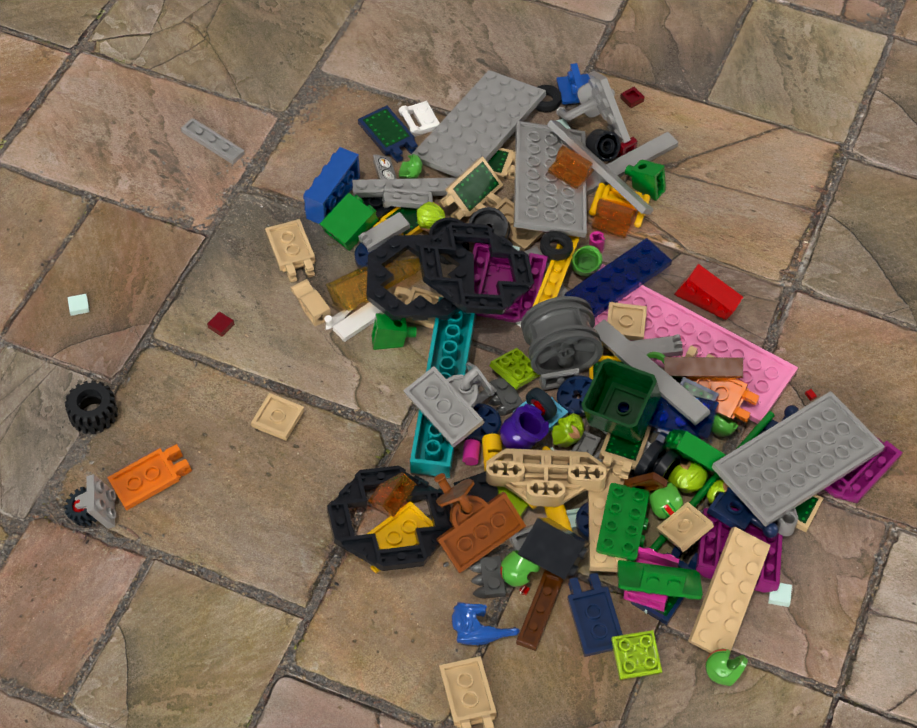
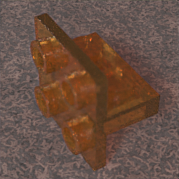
M562 146L548 172L578 189L594 172V169L592 168V162Z
M599 199L596 216L591 228L626 238L636 215V210Z

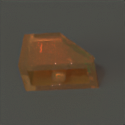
M402 472L381 483L368 502L381 513L395 517L416 486V483Z

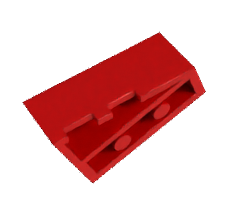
M700 264L690 272L674 293L675 296L724 320H727L734 313L744 298Z

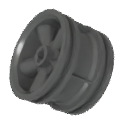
M574 296L555 297L536 304L525 313L521 320V329L526 343L530 345L528 355L531 367L535 373L542 375L579 368V373L592 367L601 358L603 346L599 333L593 329L595 318L591 305L586 300Z

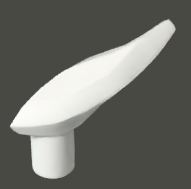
M353 308L345 309L333 317L330 315L325 316L326 330L333 328L334 325L342 321Z

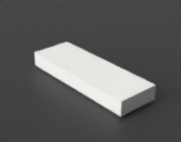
M369 302L334 325L333 331L346 342L374 323L376 313H384Z

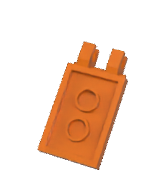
M688 378L719 393V397L711 411L729 420H734L736 417L747 423L751 413L740 408L742 402L745 400L747 403L756 406L759 401V395L749 391V388H747L748 384L736 378Z
M177 444L166 449L164 452L159 448L107 477L126 511L179 482L181 476H185L192 471L186 459L176 464L172 463L183 457Z

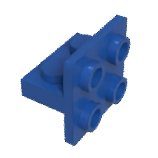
M577 63L570 64V71L567 72V76L556 78L558 89L561 92L562 104L580 103L577 96L578 89L588 83L590 79L588 74L580 75Z

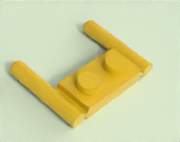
M599 183L589 214L591 216L596 214L600 200H603L602 202L635 211L637 209L611 185ZM636 192L647 204L649 203L650 195H642V193ZM639 211L634 222V226L637 228L641 227L645 215Z

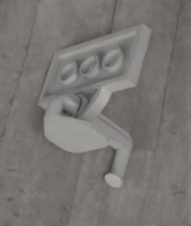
M596 71L588 73L590 77L588 83L581 86L577 92L581 105L568 112L564 107H559L556 111L557 115L566 121H570L582 114L588 117H595L601 114L603 119L607 121L608 131L616 133L623 143L630 141L631 139L614 98L615 91L610 87L607 77Z
M470 362L466 363L468 372L465 375H453L448 379H445L433 366L403 390L407 397L453 448L484 424V420L473 407L478 403H482L488 397L493 396L494 392H497V389L487 381L479 368ZM480 386L484 389L481 393L478 390Z

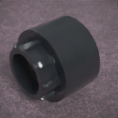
M596 129L587 137L586 147L600 160L611 161L618 155L621 142L616 133L604 129Z

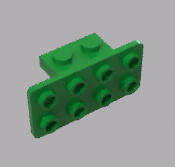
M616 483L610 484L596 547L597 553L630 561L637 559L639 547L643 548L645 540L642 530H646L648 525V518H645L649 491L635 487H626Z
M625 560L617 562L618 587L620 589L688 599H702L701 577L697 570Z

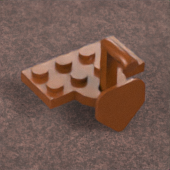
M440 473L435 476L434 480L439 484L444 494L436 500V503L440 507L453 504L450 511V521L453 527L436 538L457 572L461 573L526 527L505 492H501L492 500L486 502L478 496L467 495L475 484L473 480L465 479L451 488L445 478V474Z

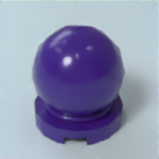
M529 404L518 407L512 416L504 421L500 429L503 445L508 449H532L549 431L548 420L545 422L544 418L540 415L542 411Z

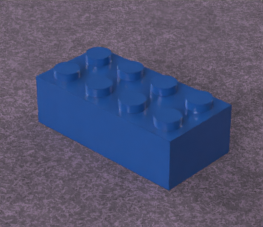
M339 147L336 153L332 154L328 164L323 166L320 175L315 177L312 186L303 195L306 219L320 224L348 192L350 193L353 188L352 180L360 179L359 154Z

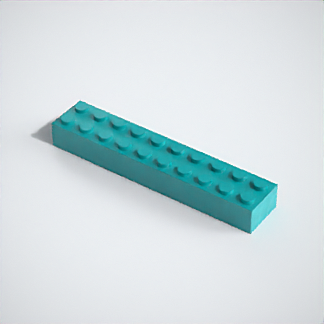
M460 310L448 320L435 318L426 372L434 366L445 379L453 375H465L467 373L466 363L469 362L476 313H464ZM419 410L410 458V473L430 476L444 473L446 478H450L455 447L451 446Z

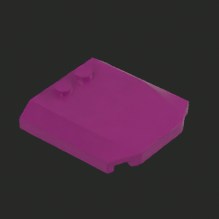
M475 243L472 253L474 254V294L498 295L496 288L498 281L513 282L509 259L490 257L488 244ZM529 253L528 257L534 281L533 287L502 315L476 313V315L512 323L520 322L525 313L533 307L543 282L548 256Z
M877 438L885 446L881 453L824 490L834 498L858 503L902 456L903 452L887 440L884 443Z
M704 508L702 514L712 521L714 527L699 539L696 570L703 577L712 579L731 527L707 513L708 508ZM750 523L744 532L770 545L754 590L763 593L777 591L780 586L783 535L778 533L773 538H767L762 533V529Z

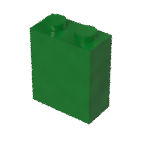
M349 192L320 223L324 232L348 251L359 242L358 236L370 230L379 220L375 214L377 211L371 205L366 206L358 195L353 196Z
M674 429L668 433L665 439V445L669 450L673 449L681 454L684 459L700 464L706 471L715 472L712 469L713 463L726 456V454L688 431Z

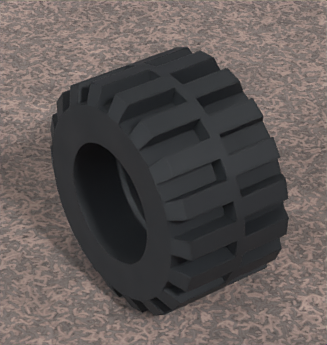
M93 380L91 383L85 381L82 385H75L76 388H72L69 391L70 394H67L65 409L71 425L79 432L82 430L84 434L88 432L96 434V431L101 433L104 431V428H110V423H114L116 421L115 417L118 415L117 404L108 385L104 386L103 382L96 383ZM91 404H99L94 410H84V408Z

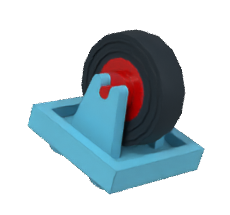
M537 387L531 389L526 394V401L519 406L529 404L541 410L542 413L540 415L544 418L545 422L548 420L549 423L548 433L554 426L559 424L558 419L568 416L566 409L558 404L553 397H550L545 391Z

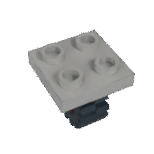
M94 474L86 476L87 487H80V490H74L75 494L71 493L69 495L71 499H66L68 505L64 506L66 509L65 514L79 526L86 527V524L92 525L91 521H99L108 529L115 527L116 494L114 490Z

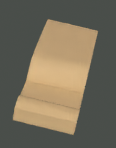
M307 279L290 287L292 293L298 299L301 308L314 326L325 322V316H331L329 306L318 291L312 288Z

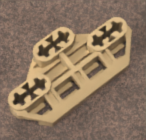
M506 448L486 461V481L489 485L506 487L532 506L558 507L585 490H601L605 485L607 474L606 466L587 452Z

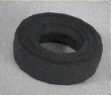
M552 85L538 86V88L546 90V95L551 96L553 100L549 102L541 101L535 109L541 112H552L559 108L562 101L559 89Z
M550 231L543 235L540 241V250L549 259L565 260L572 253L573 242L569 236L562 232ZM550 243H559L563 248L555 249L550 246Z

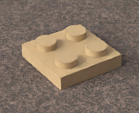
M609 302L607 322L628 340H643L647 306Z
M269 393L252 420L251 426L287 441L304 412V406Z
M687 502L662 522L657 529L679 550L684 552L711 530L714 525L710 519Z

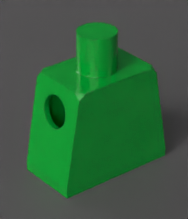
M642 159L635 166L628 165L626 167L625 175L631 177L632 187L642 194L650 195V198L655 201L666 191L664 165Z
M376 313L371 333L373 350L403 347L406 337H416V326H407L406 318L392 320L386 314Z

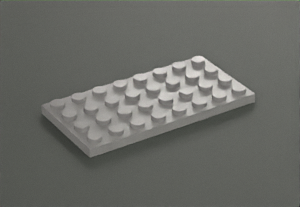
M488 70L412 154L418 155L422 164L458 178L478 158L483 156L488 162L516 131L517 121H524L545 98L546 90Z
M517 121L513 227L543 232L558 231L569 236L585 238L587 234L586 161L555 134L548 125ZM568 129L586 146L585 131Z
M830 391L713 463L712 469L766 527L881 453L885 446Z

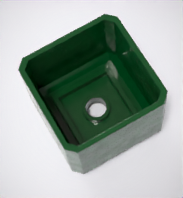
M607 358L601 361L581 405L589 426L635 443L642 440L661 395L655 375ZM623 404L629 406V410L625 413L619 411V407Z

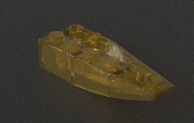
M417 256L399 257L385 266L387 270L394 274V280L384 288L388 290L420 271L419 258ZM368 265L325 284L334 305L351 311L356 309L359 304L369 302L366 296Z

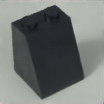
M537 518L518 555L563 579H570L577 574L579 570L578 564L581 559L584 560L588 555L590 543L550 518Z

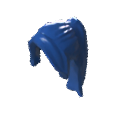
M457 602V605L453 608L452 625L453 629L457 631V643L485 645L503 637L516 636L520 630L516 627L500 629L482 625L478 621L477 616H485L487 606L483 604Z

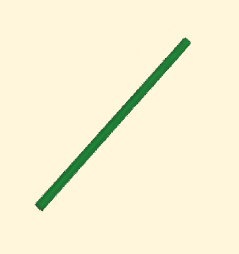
M768 411L737 448L757 437L775 417L774 413ZM715 472L689 503L696 507L707 495L709 488L714 482L720 480L721 477ZM661 534L650 548L657 552L667 541V538Z

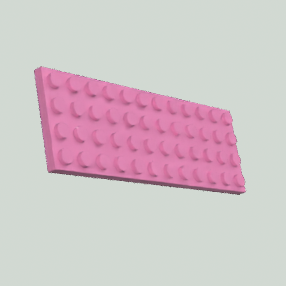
M604 264L591 276L575 296L586 300L591 305L595 318L594 327L604 319L607 321L609 302L647 306L644 339L669 337L677 334L681 337L683 353L682 355L671 357H685L689 347L694 346L698 348L696 357H706L708 354H711L715 357L743 358V378L736 379L748 384L747 388H749V391L759 395V401L754 406L744 400L740 408L750 412L749 420L757 424L771 410L798 370V367ZM656 358L651 359L664 370L662 361Z

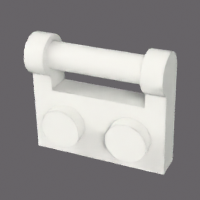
M427 101L408 107L401 106L398 110L400 115L404 117L410 128L409 131L414 137L432 132L440 124ZM411 114L415 116L420 127L415 125L412 117L410 116Z

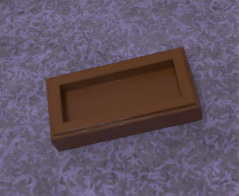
M652 472L625 479L624 485L626 487L653 491L667 487L668 480Z

